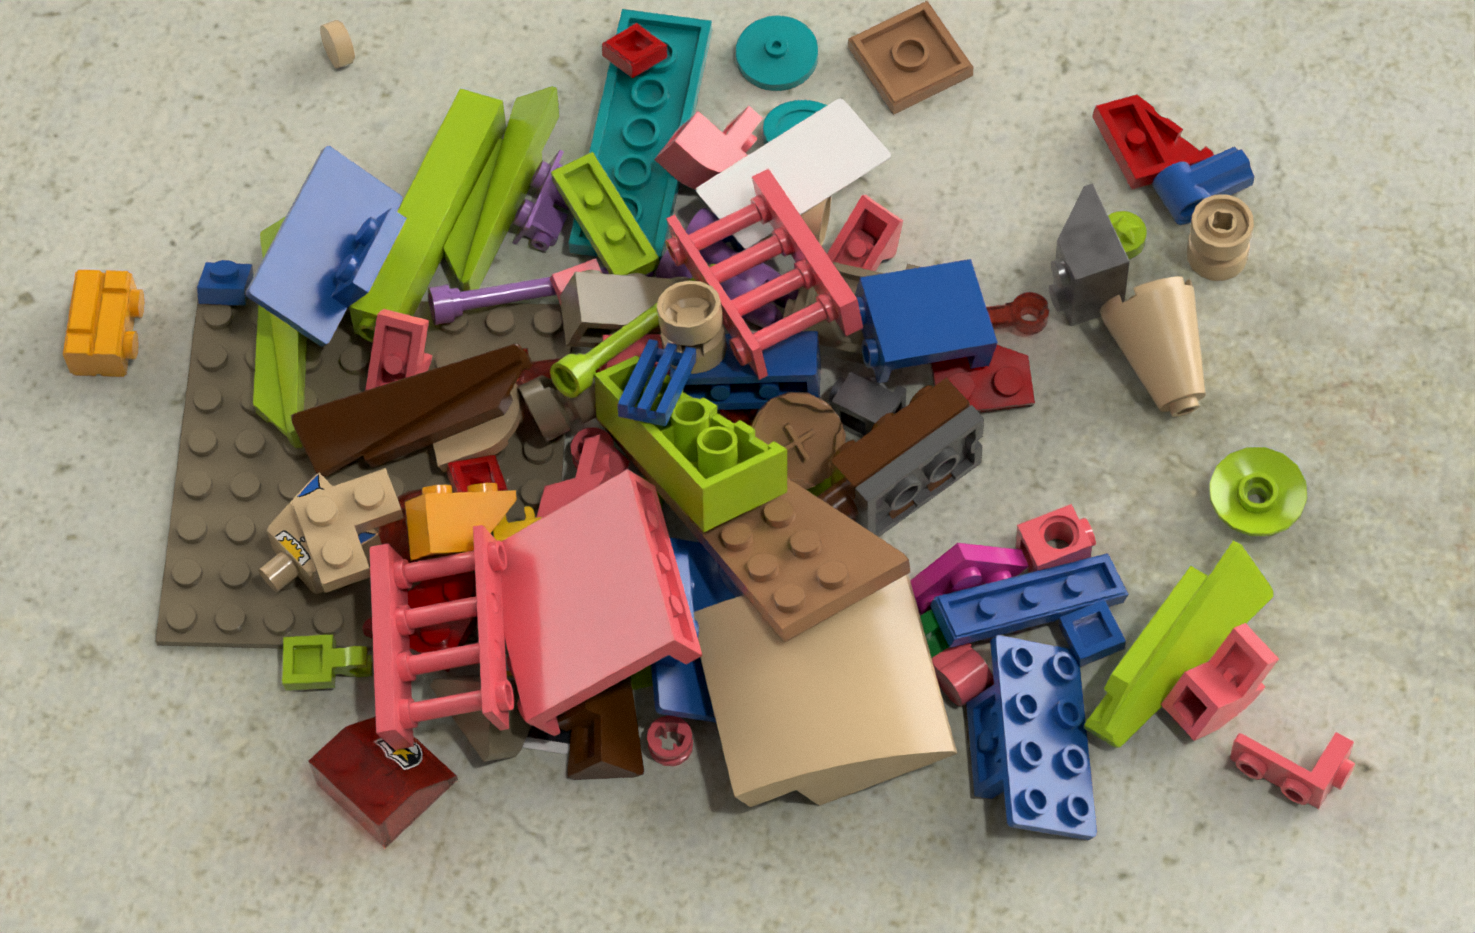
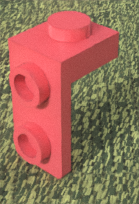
M1337 732L1332 737L1312 772L1242 733H1239L1234 740L1230 759L1236 763L1237 768L1245 775L1257 780L1264 778L1280 787L1281 792L1293 802L1301 805L1308 803L1317 809L1321 807L1333 786L1339 790L1344 787L1355 767V763L1349 760L1354 742Z

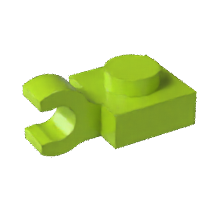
M333 634L283 637L282 685L286 691L335 688L336 674L350 677L372 676V655H368L367 646L336 648V640Z

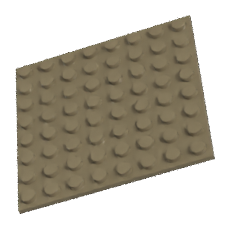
M249 298L246 305L199 304L197 301L155 640L157 646L283 649V637L333 634L336 640V648L367 646L368 651H373V639L365 636L362 629L365 621L372 617L371 577L327 593L315 594L298 576L280 591L275 592L260 575L258 569L277 555L272 549L266 532L268 526L317 473L303 445L302 448H294L286 435L270 421L267 423L255 411L253 395L258 304ZM421 301L414 314V317L429 320L424 353L432 355L428 371L511 344H519L531 358L533 364L530 370H524L520 374L516 382L520 386L540 375L551 379L550 370L552 365L572 352V346H566L560 304L506 303L464 310L462 316L454 317V322L434 325L428 301ZM349 307L346 309L328 344L322 347L307 338L304 410L363 392L366 389L373 342L367 341L354 333ZM526 401L523 422H519L516 431L508 440L509 444L507 447L495 454L508 491L516 490L517 500L506 513L508 523L525 520L524 507L527 506L534 510L536 518L544 487L562 482L566 433L546 443ZM433 444L374 468L365 461L363 455L324 477L332 486H336L386 468L404 518L374 528V530L379 534L381 544L388 543L409 563L423 561H411L405 502L421 496L423 487L451 485L447 472L444 473L437 465ZM422 581L414 582L412 588L420 584ZM478 621L464 645L479 643ZM505 641V655H509Z

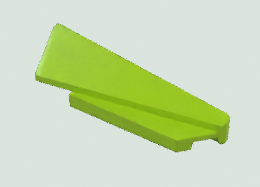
M550 86L516 98L504 138L498 139L443 246L445 259L450 270L453 269L462 291L480 288L520 205L531 187L532 177L542 161V150L560 117L557 87Z
M285 217L260 232L263 258ZM258 305L253 405L256 413L267 423L270 421L286 435L294 448H302L300 438L292 424L291 415L304 410L307 337Z
M1234 540L1232 541L1209 577L1193 566L1188 568L1112 672L1104 687L1107 694L1084 724L1085 730L1111 746L1120 748L1162 707L1161 703L1185 671L1208 662L1233 628L1244 623L1247 624L1273 598L1274 592L1271 585L1241 544Z

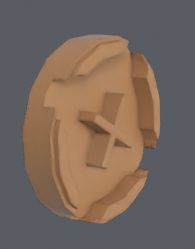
M787 392L771 398L756 412L750 424L755 429V437L768 445L775 441L787 449V478L804 489L814 487L831 476L830 460L837 449L845 443L846 433L839 415L825 400L804 392Z

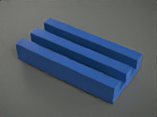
M649 339L618 402V417L666 426L696 363V348L686 347L684 353L677 352L676 344L667 343L665 349L658 348V341ZM655 362H658L637 408L634 407ZM670 366H677L656 412L650 411L655 398L662 388V383Z

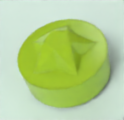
M1117 211L1109 214L1108 217L1128 259L1138 256L1146 243L1147 229L1143 220L1136 214L1128 211Z

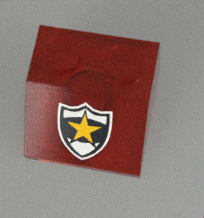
M375 716L345 726L308 762L316 784L386 848L458 780V777L414 736V747L394 750L376 733Z

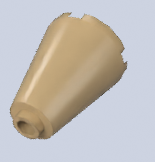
M1182 276L1162 278L1134 287L1135 295L1123 303L1120 295L1111 298L1102 305L1099 311L1102 321L1161 412L1170 411L1172 417L1183 416L1197 410L1200 407L1198 401L1206 396L1195 292L1192 281L1188 279L1184 282Z

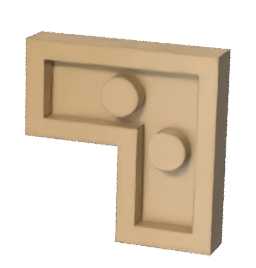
M386 468L292 501L324 593L370 577V567L357 534L404 518Z

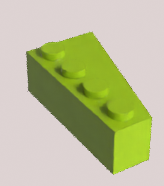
M638 356L629 358L594 374L596 417L703 532L787 493V449L775 441L768 445L755 437V429L743 421L739 420L734 424L717 413V405L704 397L701 399L692 398L682 391L666 426L618 417V402L638 363ZM653 366V369H652V371H651V373H650V375H649V377H648V379H647V381H646V383H645V385H644V387H643V390H642V392H641V394H640V396H639V398H638V400H637V402H636V404H635V406H634V407H636V408H637V406H638V404H639V402H640V400H641V398H642V396H643V393H644V391H645V389H646V387H647V385H648V383H649V381H650V379H651V377H652V375H653V372H654V370H655V367H654V366ZM666 375L662 388L655 398L650 411L656 412L672 377Z

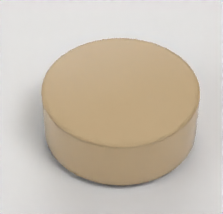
M334 20L321 25L320 34L323 46L333 66L340 68L353 63L355 59L354 48L343 23Z

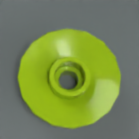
M1246 447L1228 454L1216 466L1209 483L1210 503L1218 518L1232 530L1249 536H1272L1288 530L1301 517L1308 499L1307 482L1299 466L1284 453L1267 447ZM1257 494L1262 496L1265 502L1254 503L1248 497Z

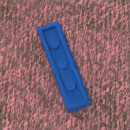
M1106 553L936 596L931 602L930 607L949 648L1056 621L1061 616L1104 599L1108 607L1122 604L1129 594L1109 554Z

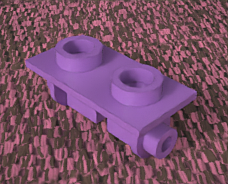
M559 150L550 163L542 160L530 182V186L536 188L532 200L524 199L513 220V224L519 227L512 242L513 244L517 245L524 235L531 238V244L542 251H546L549 246L556 244L568 215L552 206L555 203L568 211L569 208L552 182L551 171L563 166L559 162L564 151Z

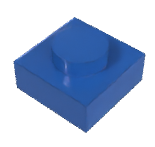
M221 260L215 263L206 262L197 286L198 303L246 305L248 299L246 290L253 279L252 264L235 263L230 260Z
M1105 599L1059 617L1058 626L1069 648L1072 650L1079 667L1125 649L1126 640Z

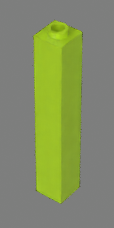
M459 89L397 211L407 218L369 293L349 306L355 334L360 335L367 341L373 342L377 314L383 309L414 316L444 256L443 246L498 139H502L506 131L503 100Z

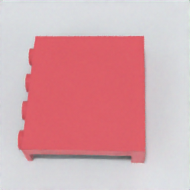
M628 469L501 541L507 557V567L501 571L504 637L509 653L507 665L512 676L515 678L520 697L517 701L518 710L522 718L529 725L556 736L560 734L556 716L667 655L684 664H688L703 656L656 487Z

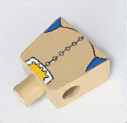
M318 473L293 500L333 486ZM291 501L272 521L266 531L272 549L277 555L258 569V571L275 592L280 591L298 576L313 593L324 592ZM374 529L357 534L368 565H370L369 547L382 545L379 534Z

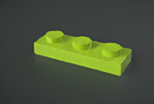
M593 152L551 171L553 184L609 274L629 275L641 273L646 275L658 268L660 263L658 255Z

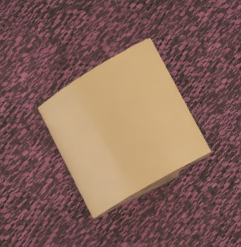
M909 574L786 642L779 637L745 595L694 612V619L697 620L699 625L698 641L703 655L701 656V661L735 798L749 807L795 790L821 806L957 754Z

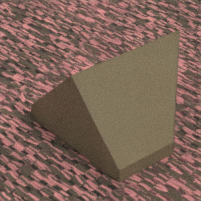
M480 675L436 678L429 686L439 698L481 690ZM507 676V680L510 682L514 693V708L509 710V729L500 731L482 714V710L452 716L483 761L516 757L522 750L531 729V725L525 722L518 710L517 701L520 697L513 676Z

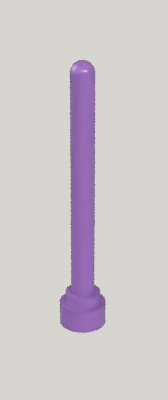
M600 268L602 274H609L606 268ZM654 271L646 274V276L652 277ZM550 277L459 292L458 288L449 289L448 284L428 287V302L434 325L454 322V317L462 316L464 310L556 295Z

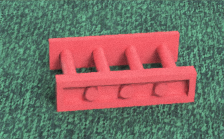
M769 168L752 176L756 196L750 199V205L689 235L675 214L666 218L671 238L666 240L665 244L672 260L677 266L685 264L695 281L711 285L718 292L721 301L723 325L732 337L729 340L731 349L740 365L744 366L749 363L759 380L768 376L762 353L763 350L825 319L828 323L835 320L845 336L863 328L856 296ZM759 221L763 225L769 222L773 227L772 237L711 267L707 265L699 252ZM779 254H782L784 257L791 254L796 262L794 263L795 269L730 300L720 283ZM803 286L806 290L814 288L818 294L816 297L817 302L753 334L742 316Z
M483 525L473 526L474 551L409 563L388 543L369 547L376 733L394 750L414 747L413 728H417L419 722L482 710V714L500 731L509 729V710L514 708V693L510 682L507 680L501 580V571L507 567V557L502 542L500 540L497 541ZM475 571V597L413 609L408 605L407 589L412 588L414 582ZM478 617L479 643L416 655L410 652L409 635L413 634L416 628ZM480 663L481 690L418 702L413 700L411 681H415L417 675Z

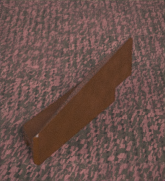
M511 344L291 415V421L317 474L320 473L323 477H326L363 455L365 461L374 468L505 415L513 401L510 392L522 371L530 370L533 364L531 358L519 344Z
M631 676L556 716L559 729L564 731L571 730L568 778L574 780L633 778L644 774Z

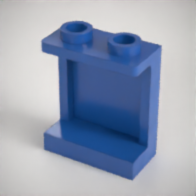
M971 259L860 277L855 296L858 300L863 324L861 329L864 337L862 341V355L866 367L873 368L878 383L888 382L891 371L894 369L967 357L970 369L989 366L998 342Z

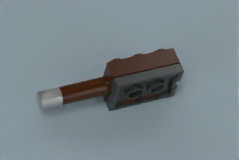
M947 377L934 387L931 385L925 386L912 397L909 405L896 414L892 412L885 414L873 425L871 432L857 442L850 440L837 449L830 460L831 487L817 497L880 537L982 463L983 445L978 440L983 437L984 418L972 405L970 406V402ZM720 567L719 574L727 588L736 597L743 596L744 594Z

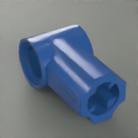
M1234 146L1192 166L1187 162L1172 164L1154 178L1152 185L1174 221L1179 225L1191 223L1195 207L1203 199L1213 195H1232L1252 186L1255 176L1242 149L1238 150Z

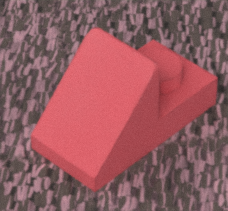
M862 195L827 255L832 262L876 271L882 260L895 256L903 220L867 195Z
M386 309L381 310L377 314L365 391L428 371L432 355L424 353L429 320Z

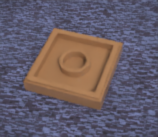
M928 1L848 38L849 50L893 115L973 76V65Z

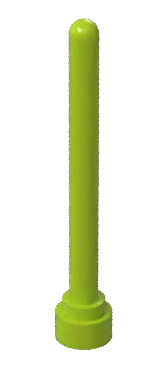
M692 277L689 281H695V279ZM657 303L586 354H568L552 365L550 374L556 388L563 395L575 398L591 387L597 369L659 325Z

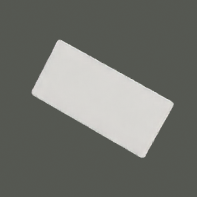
M839 98L696 188V192L715 215L721 219L751 204L750 199L756 196L752 176L769 168L801 215L890 159L891 153L843 99ZM759 221L732 235L744 248H749L770 235L774 229L769 222L763 225Z

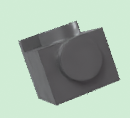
M850 372L847 378L840 377L835 382L828 402L832 404V409L839 415L844 430L862 438L871 432L873 425L882 416L890 412L896 414L906 407V388L897 385L894 392H892L884 383H878L874 377L867 376L863 378Z

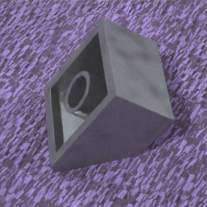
M1093 183L1083 187L1057 239L1056 258L1054 261H1051L1054 281L1053 284L1049 285L1050 298L1057 312L1064 311L1070 326L1101 317L1099 311L1102 305L1117 295H1120L1122 303L1125 302L1130 261Z

